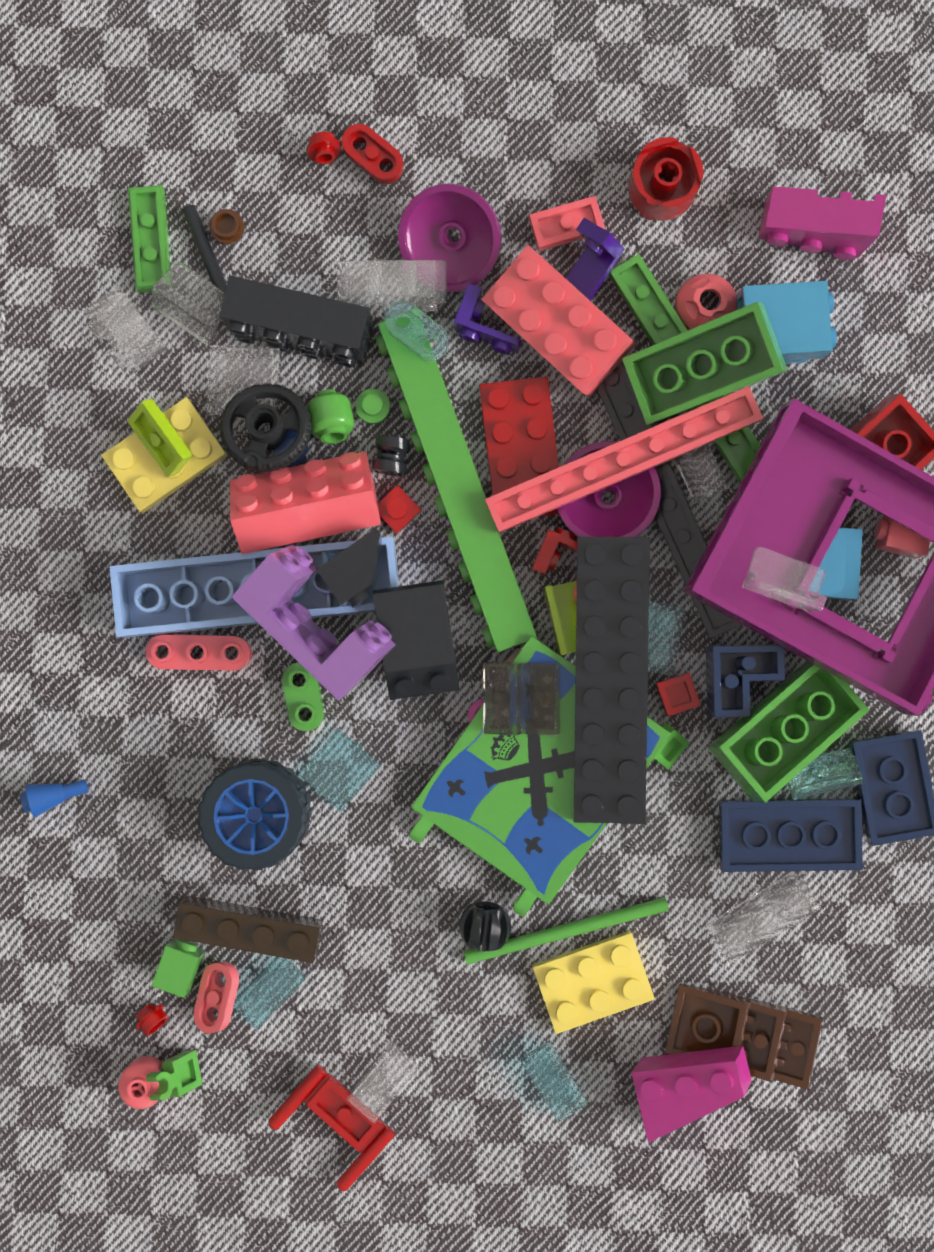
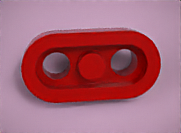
M354 124L345 130L342 136V146L348 159L381 184H392L401 177L404 168L403 159L396 148L367 125ZM358 142L366 144L363 150H356L354 148ZM385 163L393 166L388 172L380 169Z

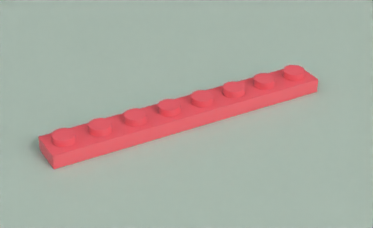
M748 386L485 499L496 527L499 533L756 424L762 421L763 417Z

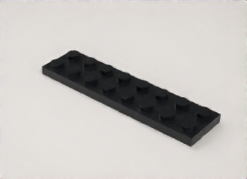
M577 537L574 823L646 824L650 537Z

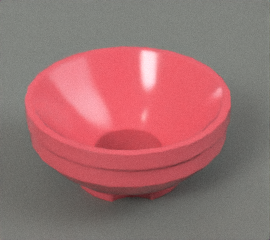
M700 274L689 279L680 288L675 299V311L686 329L690 330L737 310L736 293L731 284L724 278L714 274ZM706 291L714 292L719 298V306L713 310L705 309L700 303V295Z

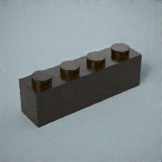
M188 895L179 902L173 938L313 963L318 955L324 920Z

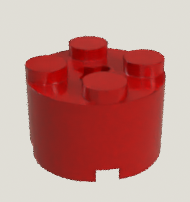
M673 137L658 138L645 145L634 162L628 181V192L631 202L643 218L666 221L679 217L689 209L703 178V164L699 154L690 145L688 147L679 142V139Z

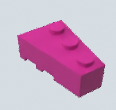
M773 186L765 199L758 238L767 240V243L773 246H786L790 244L800 246V249L807 253L824 251L834 253V256L838 259L853 260L859 258L879 237L887 195L875 194L874 201L852 199V192L841 191L840 198L818 196V190Z
M743 1046L642 1057L631 1072L648 1143L744 1098L752 1081Z

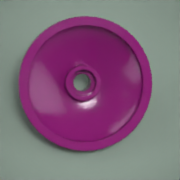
M444 183L423 190L409 202L400 220L398 242L406 266L418 280L436 290L456 292L466 290L468 283L478 284L491 272L500 253L501 229L493 208L484 197L466 186ZM454 228L459 231V240L451 238V229Z
M600 441L589 444L570 456L564 465L615 444L617 441ZM650 468L557 508L559 515L566 527L577 537H638L650 526L657 514L661 498L659 477L655 468ZM606 492H611L614 494L615 499L611 503H605L601 499L602 495Z

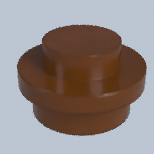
M220 210L210 220V232L213 238L221 244H234L244 234V222L241 216L233 210Z

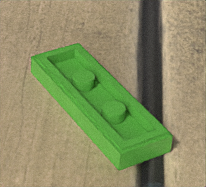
M163 185L128 188L136 290L138 293L173 290L165 189Z

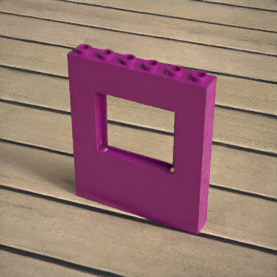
M793 398L781 406L683 592L904 715L920 716L921 712H924L929 707L933 698L931 692L934 688V553L887 642L804 595L854 499L934 543V477Z

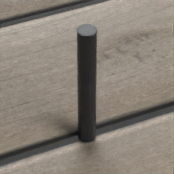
M186 206L182 211L218 301L222 306L227 287L226 281L196 206Z

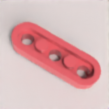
M157 635L148 642L146 657L149 663L158 669L236 671L245 668L249 664L252 657V649L245 639L238 636ZM165 645L168 648V655L162 659L158 655V649L160 646ZM196 646H200L203 649V656L200 659H195L192 655V651ZM230 647H235L238 650V656L234 660L229 659L227 656V650Z

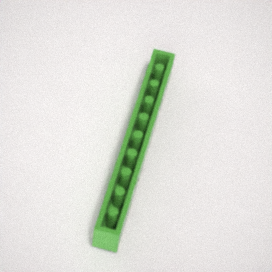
M416 309L378 323L380 335L375 336L381 356L388 354L392 367L387 368V372L393 388L400 386L404 399L398 402L405 421L409 419L413 421L416 431L410 433L416 452L423 451L428 464L423 465L422 468L428 485L435 484L439 497L434 498L440 518L447 516L451 529L447 530L446 534L452 550L458 548L460 550L463 562L457 564L464 583L469 581L472 583L475 594L469 597L476 616L480 614L484 616L487 627L481 630L487 647L491 648L494 646L496 652H500L527 642L531 635L537 638L500 534L485 501V493L418 310Z

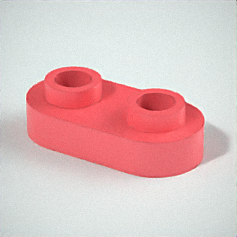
M229 962L212 963L205 968L202 974L193 1016L197 1028L207 1034L225 1029L231 1019L239 985V974L235 966ZM223 974H224L225 980H226V983H225V984H224L223 981H222V975H223ZM215 1008H216L217 1011H218V1017H217V1018H216L215 1015H214V1009H215Z

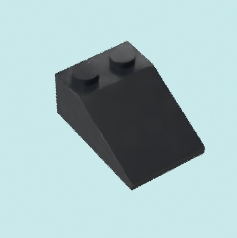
M444 580L372 590L377 623L384 626L390 632L391 640L396 644L383 658L390 700L460 690Z

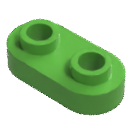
M300 663L291 664L285 669L282 676L289 720L296 729L311 731L321 725L325 715L319 681ZM297 673L305 676V683L301 687L296 686L293 682V678ZM304 707L309 708L312 712V717L308 721L300 717V711Z

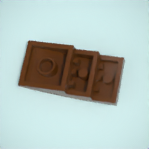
M680 983L665 1053L676 1054L743 1046L751 1076L769 1082L774 1079L808 1090L824 1018L747 997Z

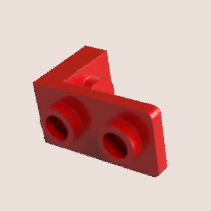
M557 528L555 532L548 530L531 571L542 576L545 575L547 569L554 571L561 552L556 550L557 545L577 553V541H574L576 535L561 528Z

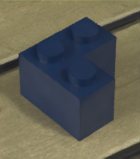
M780 645L705 647L707 716L750 717V681L785 680L784 648Z

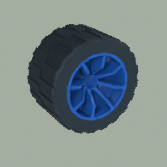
M266 759L248 760L225 769L226 771L218 774L212 780L213 782L206 787L202 801L199 803L198 827L201 829L203 842L207 844L210 849L209 851L214 856L222 860V863L237 867L239 870L251 869L257 871L277 865L299 846L310 826L309 821L312 817L311 799L305 789L304 782L296 776L292 769L286 768L277 761L272 762Z

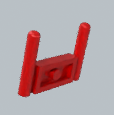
M317 1064L269 1118L268 1125L271 1129L278 1130L301 1103L305 1101L306 1105L354 1149L361 1152L336 1181L337 1188L344 1192L351 1187L396 1134L334 1076L329 1075L324 1067Z

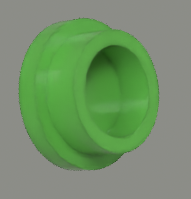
M378 389L363 391L356 400L357 414L366 423L376 424L382 422L390 412V401L387 395Z

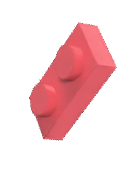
M596 196L529 214V222L538 252L584 239L576 230L583 218L605 229Z

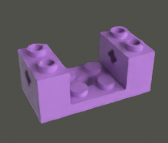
M291 545L269 554L231 597L340 701L374 669L396 644L391 640L392 636L384 626L379 623L374 624L369 620L353 631L338 646L336 644V637L330 631L320 628L310 619L311 614L303 605L294 603L291 600L317 572V568L312 564V557L300 547L295 548Z

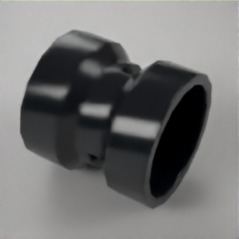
M377 435L375 447L378 452L377 457L373 459L371 471L389 476H405L407 465L404 462V457L409 453L410 441L396 436Z

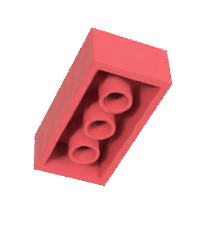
M529 245L523 249L481 299L578 390L588 396H591L620 364L622 358L626 357L637 344Z
M349 452L340 457L312 460L303 465L280 468V470L256 475L245 474L237 479L230 480V521L241 554L381 525L375 484L367 452Z

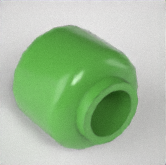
M331 389L322 390L307 404L311 419V434L315 438L320 439L322 443H340L346 440L353 431L354 418L351 402L345 395Z

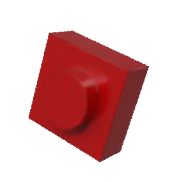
M399 485L378 503L380 517L397 535L422 512V509Z
M690 672L655 683L667 717L701 706Z

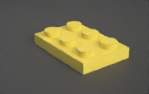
M188 397L164 412L169 423L193 454L177 474L167 478L135 432L101 455L141 513H145L228 456Z
M630 930L532 965L556 1034L655 1000Z

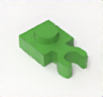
M185 1050L163 1061L164 1072H151L146 1076V1082H159L157 1091L149 1096L151 1101H163L169 1097H180L202 1085L196 1050Z

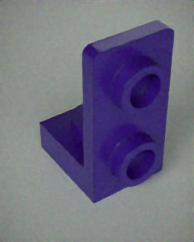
M583 218L576 230L584 237L585 242L583 245L586 248L566 279L591 301L625 248L610 232Z
M468 283L454 321V331L459 332L458 336L468 342L478 343V340L492 344L491 349L498 353L510 355L513 352L518 354L521 348V339L473 322V319L480 320L485 303L481 300L482 288Z

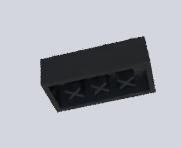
M231 275L228 278L219 316L228 331L234 335V339L246 344H254L255 340L268 343L267 347L280 352H288V348L302 351L301 355L315 360H321L322 356L334 358L336 364L354 368L355 364L365 365L374 327L368 307Z

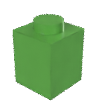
M172 939L165 946L151 986L185 998L192 990L206 950L198 948L197 942Z

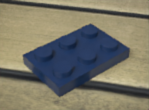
M912 730L850 741L849 745L859 798L861 800L868 845L876 846L934 835V794L922 730Z

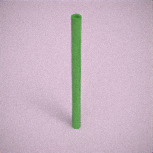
M663 897L510 938L501 949L495 951L465 950L467 965L666 912L669 911L666 898Z

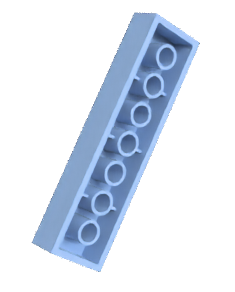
M382 538L374 586L367 591L370 597L356 607L352 608L350 604H347L345 607L341 606L318 571L291 600L294 603L303 605L310 612L311 618L375 612L372 590L399 586L394 538ZM358 540L297 547L304 549L312 557V564L318 568ZM283 548L260 550L241 554L240 552L109 566L116 637L130 638L258 624L231 596L269 554Z

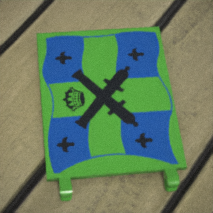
M532 635L509 667L508 728H491L490 694L411 806L413 810L422 816L409 835L412 840L420 843L433 824H435L523 886L525 889L517 897L513 907L514 912L520 916L527 914L537 897L548 905L551 903L607 824L574 823L576 666ZM535 667L556 668L555 729L536 728ZM648 716L646 769L672 734Z

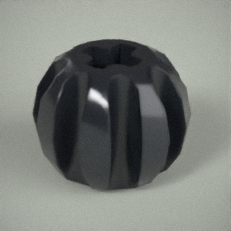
M481 901L468 905L463 911L459 922L462 940L468 947L477 951L490 952L501 949L510 937V916L504 907L493 902Z

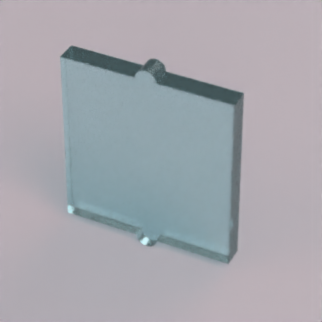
M338 728L298 775L317 790V796H324L342 812L381 767V764L363 750V744H356Z

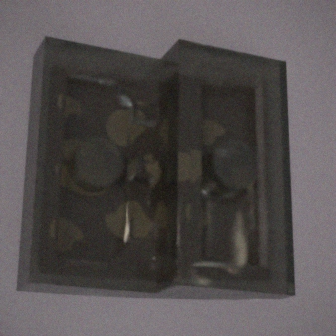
M483 663V734H560V663Z

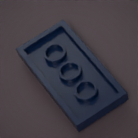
M860 799L768 800L766 803L753 802L752 800H719L720 870L722 872L863 870L862 807Z

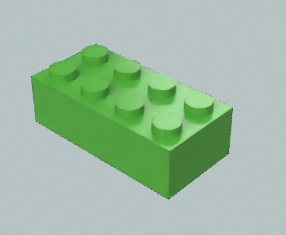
M758 301L622 358L646 425L661 422L788 371L764 303Z
M806 661L750 710V717L739 719L707 748L753 802L766 803L870 710L847 682Z

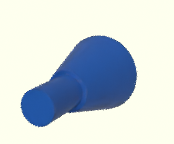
M86 779L65 785L63 783L26 784V791L20 793L24 812H31L35 818L65 802L67 798L89 793Z

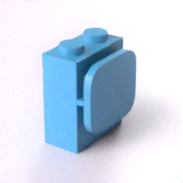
M828 281L743 286L736 295L737 310L757 301L764 303L785 364L803 363L810 359H824L836 346V328L831 326L830 313L834 309V296L832 292H828Z
M839 528L804 595L805 597L841 601L859 599L863 529Z

